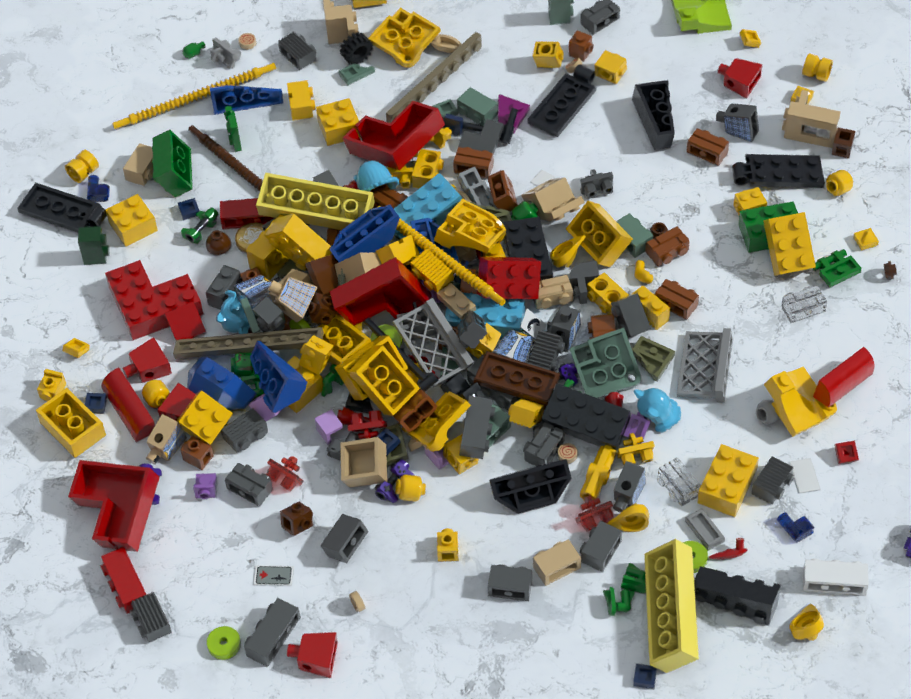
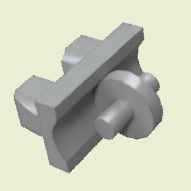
M217 37L213 38V47L210 50L211 60L214 62L221 61L230 69L234 68L235 61L240 60L241 51L237 48L232 50L227 40L221 41Z

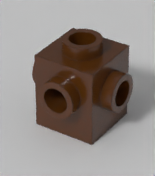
M319 293L314 294L307 309L312 322L316 324L329 325L337 313L331 296Z
M300 501L280 511L281 527L293 536L313 526L312 510Z

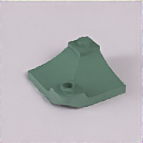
M624 328L587 340L588 342L569 348L585 394L599 398L607 396L611 392L626 391L634 388L641 382V374ZM630 375H633L635 377V380L629 381L628 377Z

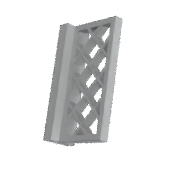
M433 298L392 322L424 374L431 373L432 368L443 371L442 377L439 378V381L433 387L461 371L467 370L474 363L465 347L460 344L458 336ZM423 311L427 317L426 322L415 320L417 313ZM403 321L412 323L410 331L403 330L399 323ZM414 324L425 326L423 335L413 332ZM427 328L435 329L437 337L426 336ZM412 336L422 339L420 347L412 345L410 342ZM425 340L435 342L433 351L423 348ZM438 343L446 346L447 354L436 352ZM422 352L432 355L431 364L423 362L421 359ZM435 356L445 358L444 367L433 364ZM448 359L456 361L459 368L455 370L446 368Z
M723 328V332L686 331L677 397L716 398L717 402H725L733 344L731 328ZM690 338L701 340L694 346L689 342ZM711 339H719V342L714 346L708 343ZM705 344L709 349L701 354L697 349ZM695 352L698 357L690 361L687 356ZM713 352L717 357L710 362L706 356ZM703 360L707 365L701 369L695 366V364ZM692 367L696 372L688 377L685 371ZM712 368L715 373L707 377L704 372ZM700 375L704 381L697 385L692 380ZM688 383L694 387L690 391H682V388ZM709 383L712 386V392L703 391L701 388Z

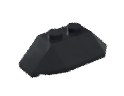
M567 459L505 474L490 479L489 482L494 500L518 514L557 503L572 478Z

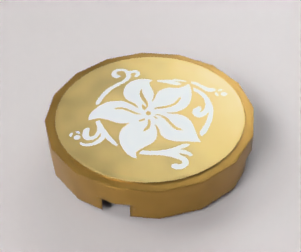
M257 222L248 223L238 229L235 241L236 246L241 252H246L248 246L264 231L262 228L264 224Z

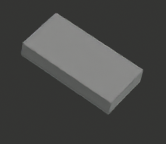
M703 509L685 517V522L707 551L725 542V537Z

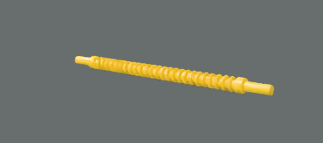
M271 63L260 68H252V71L247 70V73L243 72L242 75L239 73L238 76L234 75V78L229 77V80L225 78L224 81L220 80V83L215 82V85L211 84L210 87L207 85L206 88L202 87V90L197 89L196 92L192 91L191 94L190 92H188V95L183 94V97L178 96V99L174 97V100L169 99V102L165 101L164 104L160 103L159 106L156 104L155 107L151 106V109L146 108V111L141 110L140 113L137 111V114L131 113L128 117L113 122L112 125L114 129L128 124L134 125L138 121L142 122V119L146 120L147 117L156 116L157 113L160 115L161 112L165 113V110L170 111V108L174 110L175 107L179 108V105L184 106V103L188 104L189 101H197L198 98L202 99L203 96L207 97L208 94L211 96V87L239 85L240 82L242 84L244 81L248 82V79H257L262 74L275 70L276 65Z
M399 219L397 231H400L406 237L411 235L417 246L431 251L453 273L460 276L461 279L482 293L483 296L486 298L490 297L500 306L505 304L506 300L494 292L493 287L487 285L486 282L476 277L465 266H462L458 261L451 258L450 255H447L446 252L440 250L439 247L422 236V234H419L418 231H415L414 228Z

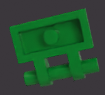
M226 106L224 117L227 120V132L231 134L228 135L229 143L234 145L235 152L242 151L235 112L231 106Z
M845 249L836 250L830 256L819 258L815 262L816 268H813V270L822 269L819 275L830 288L861 273V266L851 255L844 258L847 256Z

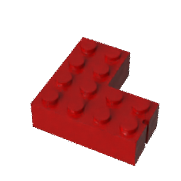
M412 101L391 123L365 115L355 125L356 129L352 128L343 137V140L350 154L369 161L379 162L384 166L400 171L439 132L445 123L438 108Z
M396 257L330 291L334 309L353 326L384 310L397 319L396 315L411 312L415 309L413 302H416L418 308L432 298L431 292Z
M140 260L105 273L109 289L132 340L170 327L164 313L177 308L178 305L182 306L194 301L199 316L203 315L201 300L188 274L152 287Z
M79 460L68 497L78 506L101 508L92 536V540L103 548L118 549L124 546L126 551L138 552L160 477L148 467Z

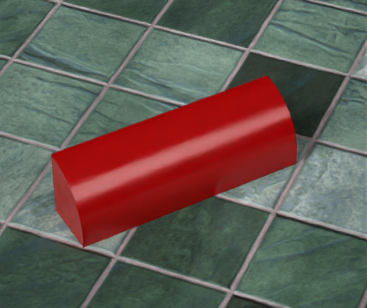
M862 347L821 378L813 397L829 408L873 374L875 368L870 352L865 347Z
M118 367L103 379L101 388L106 393L107 398L135 442H138L150 436L155 423Z

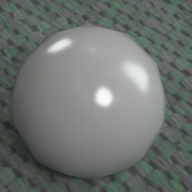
M763 400L756 408V416L764 424H773L779 419L771 404L774 402L773 400Z

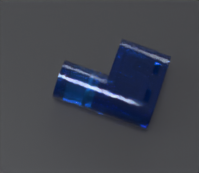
M90 175L88 177L87 200L93 202L108 201L110 186L99 184V177L97 175Z
M784 512L777 518L779 524L796 543L814 533L812 529L815 527L806 516L793 521Z

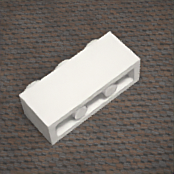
M816 558L805 559L803 591L866 596L868 590V564L858 561L841 562L839 560L824 561Z

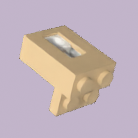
M802 90L800 97L797 96L795 102L791 101L789 108H785L783 118L786 120L783 121L782 130L785 131L784 138L833 148L841 111L808 105L809 91Z

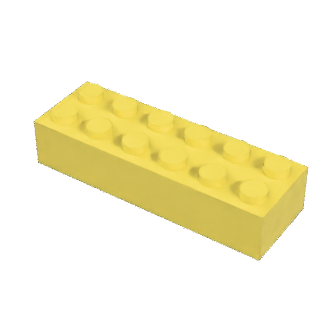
M265 172L256 207L259 215L277 218L280 214L286 216L294 213L305 224L342 230L368 210L373 209L375 201L373 192Z
M677 539L644 554L649 665L665 673L699 659L692 547Z

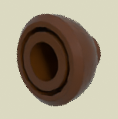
M215 230L207 237L206 249L211 254L221 255L231 248V240L224 232Z

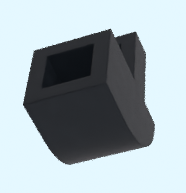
M461 373L454 375L440 386L444 393L450 391L467 401L469 400V395L478 397L476 393L481 389L477 382L469 385Z

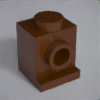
M838 127L833 143L832 155L850 158L856 131Z

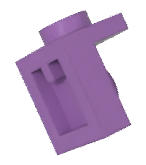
M637 412V415L632 414L623 436L629 438V433H634L636 438L642 436L644 439L651 421L647 420L648 418L642 416L639 412Z
M216 473L196 474V482L193 487L196 498H216Z

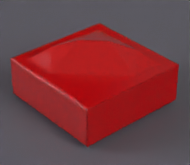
M855 440L834 444L838 464L859 460Z

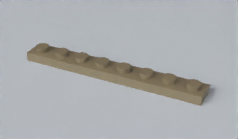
M475 32L387 111L386 121L391 123L412 101L423 102L431 92H434L442 82H445L453 72H456L464 62H467L475 52H478L482 47L481 34Z
M322 327L180 339L176 340L173 355L175 359L252 353L257 341H261L272 351L299 349L313 335L323 340L324 331Z

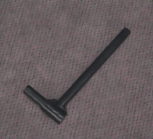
M511 108L507 124L504 125L499 138L504 144H510L518 112L515 108ZM463 121V129L482 132L483 125Z
M370 318L364 321V324L377 337L387 336ZM394 343L407 367L419 379L417 385L420 389L426 392L439 381L434 373L424 374Z

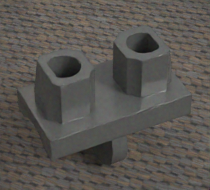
M595 169L590 170V176L580 179V192L582 195L585 194L588 199L597 196V191L603 190V193L606 195L613 193L612 172L597 174Z

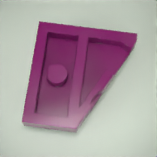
M499 94L498 122L504 125L507 124L511 108L517 109L518 112L513 131L515 133L529 112L530 105Z

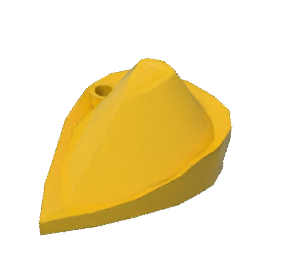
M581 235L557 245L550 252L553 265L557 268L562 266L568 268L574 261L578 247L586 236Z
M634 503L607 524L625 532L641 531L648 527L649 511L646 506Z
M810 603L791 621L789 628L795 639L813 641L817 639L818 633L823 629L824 622L818 609Z

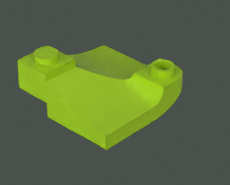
M671 0L677 24L679 23L681 31L696 29L697 34L731 30L732 24L725 0Z

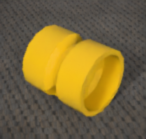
M809 53L804 62L802 75L808 77L815 75L816 79L826 82L832 70L833 60L824 57L820 60L817 55Z
M84 149L76 155L75 159L70 160L65 165V170L75 182L81 183L88 177L87 173L91 174L99 167V163L91 152Z

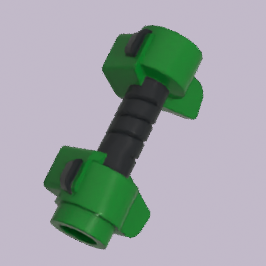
M211 207L206 212L199 211L196 216L201 221L195 228H183L181 230L182 237L198 244L202 240L201 231L204 227L212 228L217 223V216L219 215L217 210Z

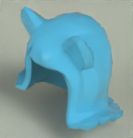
M372 160L364 162L360 166L358 174L353 177L359 190L368 192L384 184L391 190L396 189L399 185V179L392 177L389 170L383 164Z
M225 291V294L229 297L223 302L216 321L221 323L222 327L230 333L248 334L250 325L240 302L244 298L234 291Z
M650 388L644 391L635 389L633 391L638 398L637 410L642 416L649 418L655 423V430L657 432H666L667 429H671L672 426L680 421V406H677L678 403L670 399L664 391L657 388Z

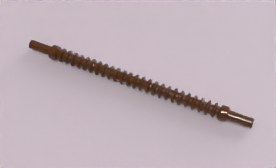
M193 125L189 127L188 130L199 139L202 145H205L218 158H221L225 164L234 169L235 172L260 191L262 179L250 171L249 168H246L239 160H236L232 154L223 149L216 141H213L209 135L203 134Z

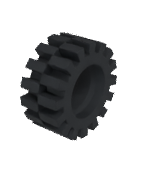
M362 32L352 33L351 37L347 36L348 39H344V44L340 46V54L349 64L363 63V60H367V56L372 54L370 52L373 51L372 42Z

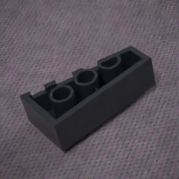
M668 80L635 84L632 96L634 106L654 150L671 148L675 134Z
M700 566L694 579L695 600L712 604L718 609L731 611L740 617L750 618L758 624H770L778 605L780 584L774 583L773 586L764 585L763 580L756 579L755 582L746 581L744 576L741 575L729 577L726 572Z

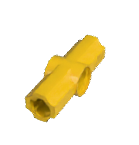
M600 446L594 462H591L588 467L586 480L580 492V497L586 502H596L603 485H606L608 482L611 466L616 457V450L612 446Z

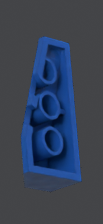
M236 85L210 88L214 115L224 113L226 106H231L233 111H240L284 103L281 89Z
M257 341L250 360L255 374L259 375V387L265 393L263 397L264 403L271 412L276 413L300 400L302 393L306 389L307 381L261 341Z

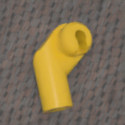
M636 261L635 278L643 283L650 284L653 281V275L644 269V261Z

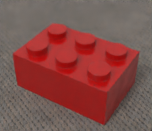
M480 257L478 277L483 282H486L487 285L493 287L494 292L504 299H538L541 261L534 258ZM477 290V295L486 298L482 295V293L478 292Z

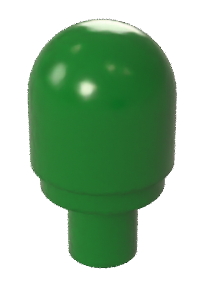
M203 41L198 44L192 42L184 46L182 53L186 58H193L199 55L200 50L205 48L206 45Z

